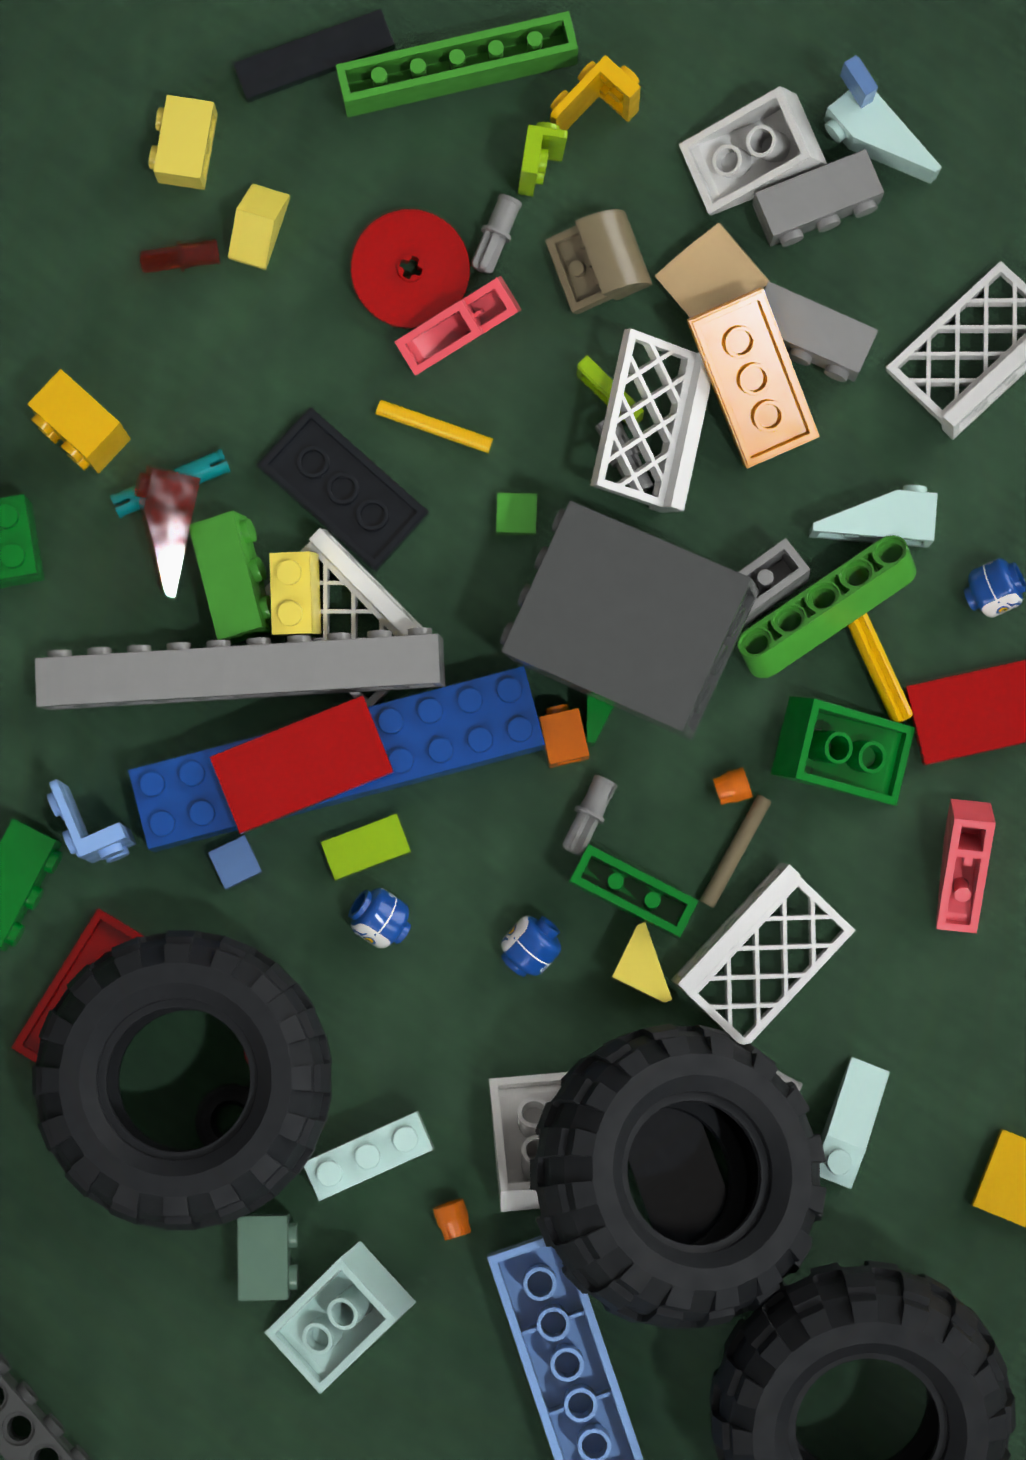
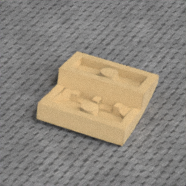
M717 223L655 275L690 318L755 289H765L769 281L721 223Z

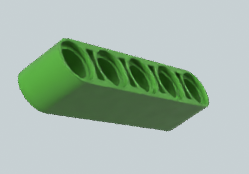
M895 535L886 536L878 540L745 630L738 639V649L750 673L758 678H769L777 674L907 586L915 578L916 565L906 541Z

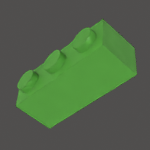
M232 510L188 525L217 640H230L232 645L245 641L248 638L272 632L271 597L266 595L263 583L267 578L266 569L260 557L256 556L253 542H256L257 535L252 521Z

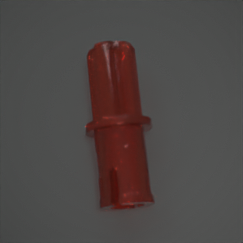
M216 238L183 244L179 240L176 241L177 246L145 250L139 254L141 269L144 273L181 268V273H183L186 268L220 264Z

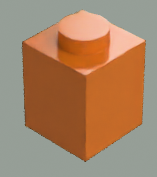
M562 704L545 709L546 715L539 717V723L545 742L549 768L589 760L590 755L579 708L570 710L569 704Z

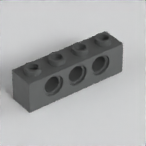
M0 1353V1387L4 1392V1401L0 1405V1454L5 1460H40L39 1453L41 1448L48 1447L56 1451L59 1460H92L81 1446L76 1444L73 1447L63 1436L66 1430L62 1423L52 1413L45 1415L36 1404L39 1400L37 1394L26 1382L22 1381L19 1384L9 1373V1370L12 1369L9 1361ZM15 1416H24L30 1421L32 1428L29 1436L23 1437L15 1433L12 1426Z

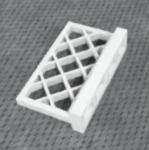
M1002 261L992 268L886 367V372L942 424V430L952 440L1026 373V325H1017V307H1026V284ZM1001 276L1012 286V298H988L989 286ZM984 291V298H977ZM1017 292L1024 298H1017ZM966 307H984V325H960V313ZM988 307H1012V325H988ZM955 318V325H948ZM938 333H955V352H931V340ZM960 333H984L983 352H959ZM988 333H1012V346L1005 352H988ZM1017 333H1025L1017 340ZM927 344L926 352H919ZM909 360H926V378H908L900 368ZM931 360H955V378H931ZM959 360H983V373L977 378H959ZM988 360H996L988 367ZM919 387H926V394ZM931 387H955L954 400L942 410L930 399ZM959 387H967L959 394Z
M631 328L624 329L590 486L649 505V509L660 513L684 511L711 387V381L699 352L690 351ZM635 342L644 346L650 358V361L639 368L632 356ZM670 355L681 359L678 375L672 380L662 362ZM654 366L663 386L650 393L642 374ZM633 380L642 399L629 406L624 396L626 384ZM666 392L671 402L669 415L662 418L654 399ZM646 406L654 425L642 432L633 413ZM625 419L634 438L621 446L615 431L617 423ZM658 431L663 445L661 453L654 457L645 438ZM637 444L646 463L633 471L625 452ZM615 458L625 475L624 478L616 483L605 480L608 464ZM647 470H650L655 480L652 495L644 493L637 479L638 476Z
M319 528L309 538L310 542L300 552L310 551L318 553L319 560L323 563V581H320V585H323V609H321V614H323V638H311V641L327 640V634L330 633V614H351V639L358 638V614H373L379 620V630H386L387 628L392 631L394 636L408 635V629L423 627L328 530ZM330 571L340 581H330ZM270 583L265 587L266 595L271 596ZM330 585H345L351 591V609H330ZM358 599L367 609H358ZM390 690L376 691L369 699L362 692H350V694L354 698L363 695L367 706L370 707L376 705Z
M780 862L671 979L682 992L690 997L739 1044H751L856 931L787 863ZM798 887L808 897V914L787 915V898ZM815 905L825 914H815ZM780 906V915H772ZM815 919H831L841 931L831 942L816 943ZM787 920H808L809 943L787 944ZM765 921H780L781 944L759 945V928ZM752 936V945H744ZM816 948H824L816 957ZM781 949V973H760L759 950ZM788 949H809V965L803 972H788ZM752 950L753 974H731V958L737 951ZM724 966L725 975H716ZM781 978L782 994L775 1002H760V979ZM788 978H796L788 987ZM753 979L754 1002L732 1003L731 980ZM725 980L724 1004H709L698 994L709 981ZM754 1008V1025L742 1036L732 1026V1009ZM760 1008H768L761 1016ZM725 1009L726 1020L716 1010Z

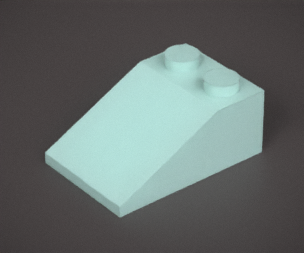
M360 1241L342 1255L265 1334L317 1392L321 1394L398 1321L416 1301Z

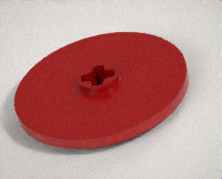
M397 210L377 218L360 235L352 254L351 279L360 302L375 318L397 328H417L460 301L464 297L469 283V256L461 237L445 220L423 210ZM412 259L418 262L416 269L421 274L420 276L413 274L410 279H407L403 276L404 269L399 265L401 262L408 264Z

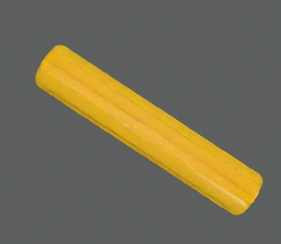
M865 613L849 624L848 628L890 720L901 723L911 718L913 712L868 614Z

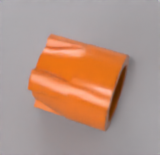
M743 767L727 771L721 776L712 779L721 805L736 803L753 797Z
M463 1198L451 1200L432 1208L437 1225L442 1231L445 1241L471 1232L469 1214Z

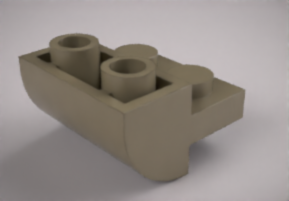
M606 210L576 220L575 226L545 240L570 309L576 315L608 300L614 299L618 301L653 285L628 217L623 210Z

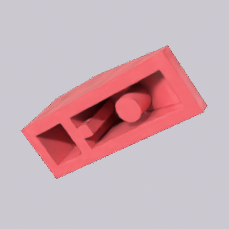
M950 799L944 834L936 929L977 934L996 824L991 803Z

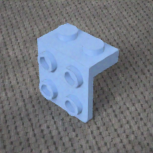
M58 779L49 782L52 792L46 794L54 815L56 817L60 816L65 821L68 830L63 831L62 835L71 854L76 853L78 858H82L90 863L106 859L107 863H111L130 854L128 848L137 845L131 829L118 822L89 835L70 788Z

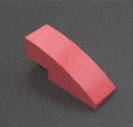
M499 276L394 341V343L416 376L522 309L502 276Z

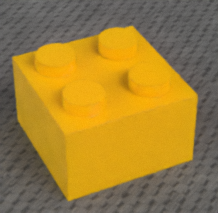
M62 369L27 404L35 414L31 421L54 444L62 440L64 443L60 447L84 471L90 466L99 474L131 440L122 424Z

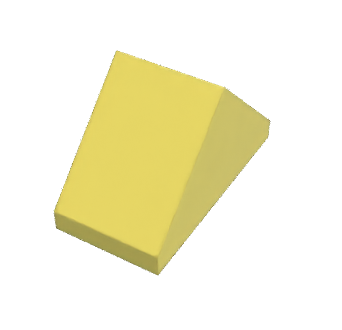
M252 183L236 208L228 259L262 270L267 269L290 200L289 194Z
M643 922L635 927L611 978L661 1003L671 1001L672 997L646 922Z

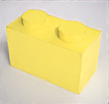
M166 95L165 107H159L156 115L155 128L156 131H160L158 146L152 145L149 154V169H153L158 183L205 190L218 117L214 102Z
M310 551L269 553L272 635L321 634L319 554Z

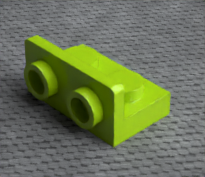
M538 122L536 126L528 125L518 187L519 195L533 197L535 184L543 185L547 160L560 162L563 160L568 131L561 130L559 125L550 122Z

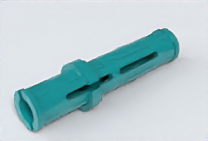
M220 448L213 453L152 479L148 475L142 478V483L118 493L110 494V498L114 506L130 500V502L115 508L121 519L123 516L151 504L157 507L161 505L160 500L225 473L228 474L231 471L227 461L211 467V465L225 460V456Z

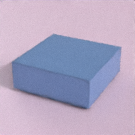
M855 55L844 62L840 77L860 108H863L873 102L878 86L861 59Z
M245 835L208 852L225 890L263 873Z

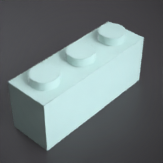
M416 1111L309 1159L304 1168L318 1200L321 1201L434 1149V1145L419 1111Z

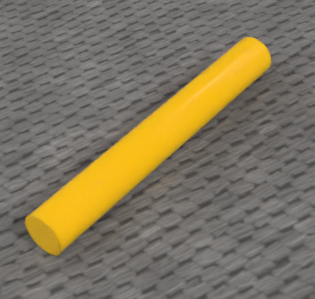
M384 400L379 401L376 409V415L488 454L494 439Z

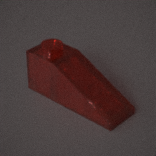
M147 465L146 473L140 472L138 475L135 496L140 497L139 507L160 589L166 596L175 597L200 478L193 474Z

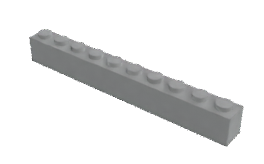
M421 627L408 629V635L392 636L391 630H373L367 632V638L351 639V633L339 632L327 634V640L311 641L310 635H292L286 637L287 643L271 644V638L257 637L246 639L247 645L231 646L230 640H211L206 642L207 648L191 649V643L175 642L166 644L167 650L151 651V645L127 646V653H112L109 647H94L87 649V655L72 656V650L47 651L48 657L35 658L36 707L45 710L445 687L443 638L439 634H432V628Z

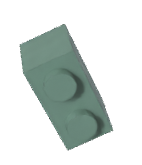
M290 1213L246 1214L237 1218L238 1301L288 1300L291 1297V1290H298L299 1283L298 1264L291 1265V1248L298 1247V1223H291Z

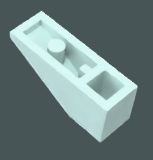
M849 90L827 107L824 117L826 122L825 129L837 143L842 141L849 150L856 153L866 149L871 159L931 184L937 178L942 168L941 165L877 92L873 102L863 108H860Z
M904 485L903 490L892 491L814 522L809 529V538L875 543L886 536L895 535L903 538L908 546L929 548L934 542L938 493L927 492V487L921 485Z
M850 1057L821 1134L826 1162L820 1163L821 1178L849 1189L852 1188L869 1142L890 1073L889 1071Z

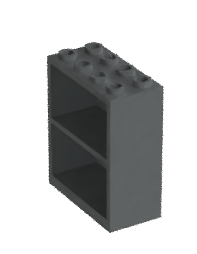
M569 501L566 510L561 508L554 519L552 531L555 534L549 547L543 546L537 556L535 569L538 572L532 585L527 583L519 596L517 605L521 609L515 622L509 621L502 633L500 643L504 646L501 652L521 666L692 741L759 593L758 588L751 577L573 501Z

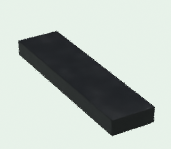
M378 9L234 62L233 65L247 102L250 103L337 71L336 64L394 50L395 44L382 10Z

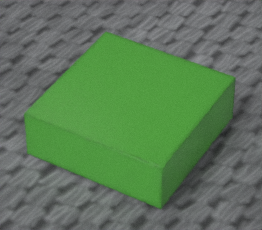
M497 493L496 535L536 536L537 494Z

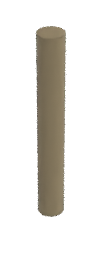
M761 795L756 796L699 900L703 904L711 908L715 907L772 803L767 798Z

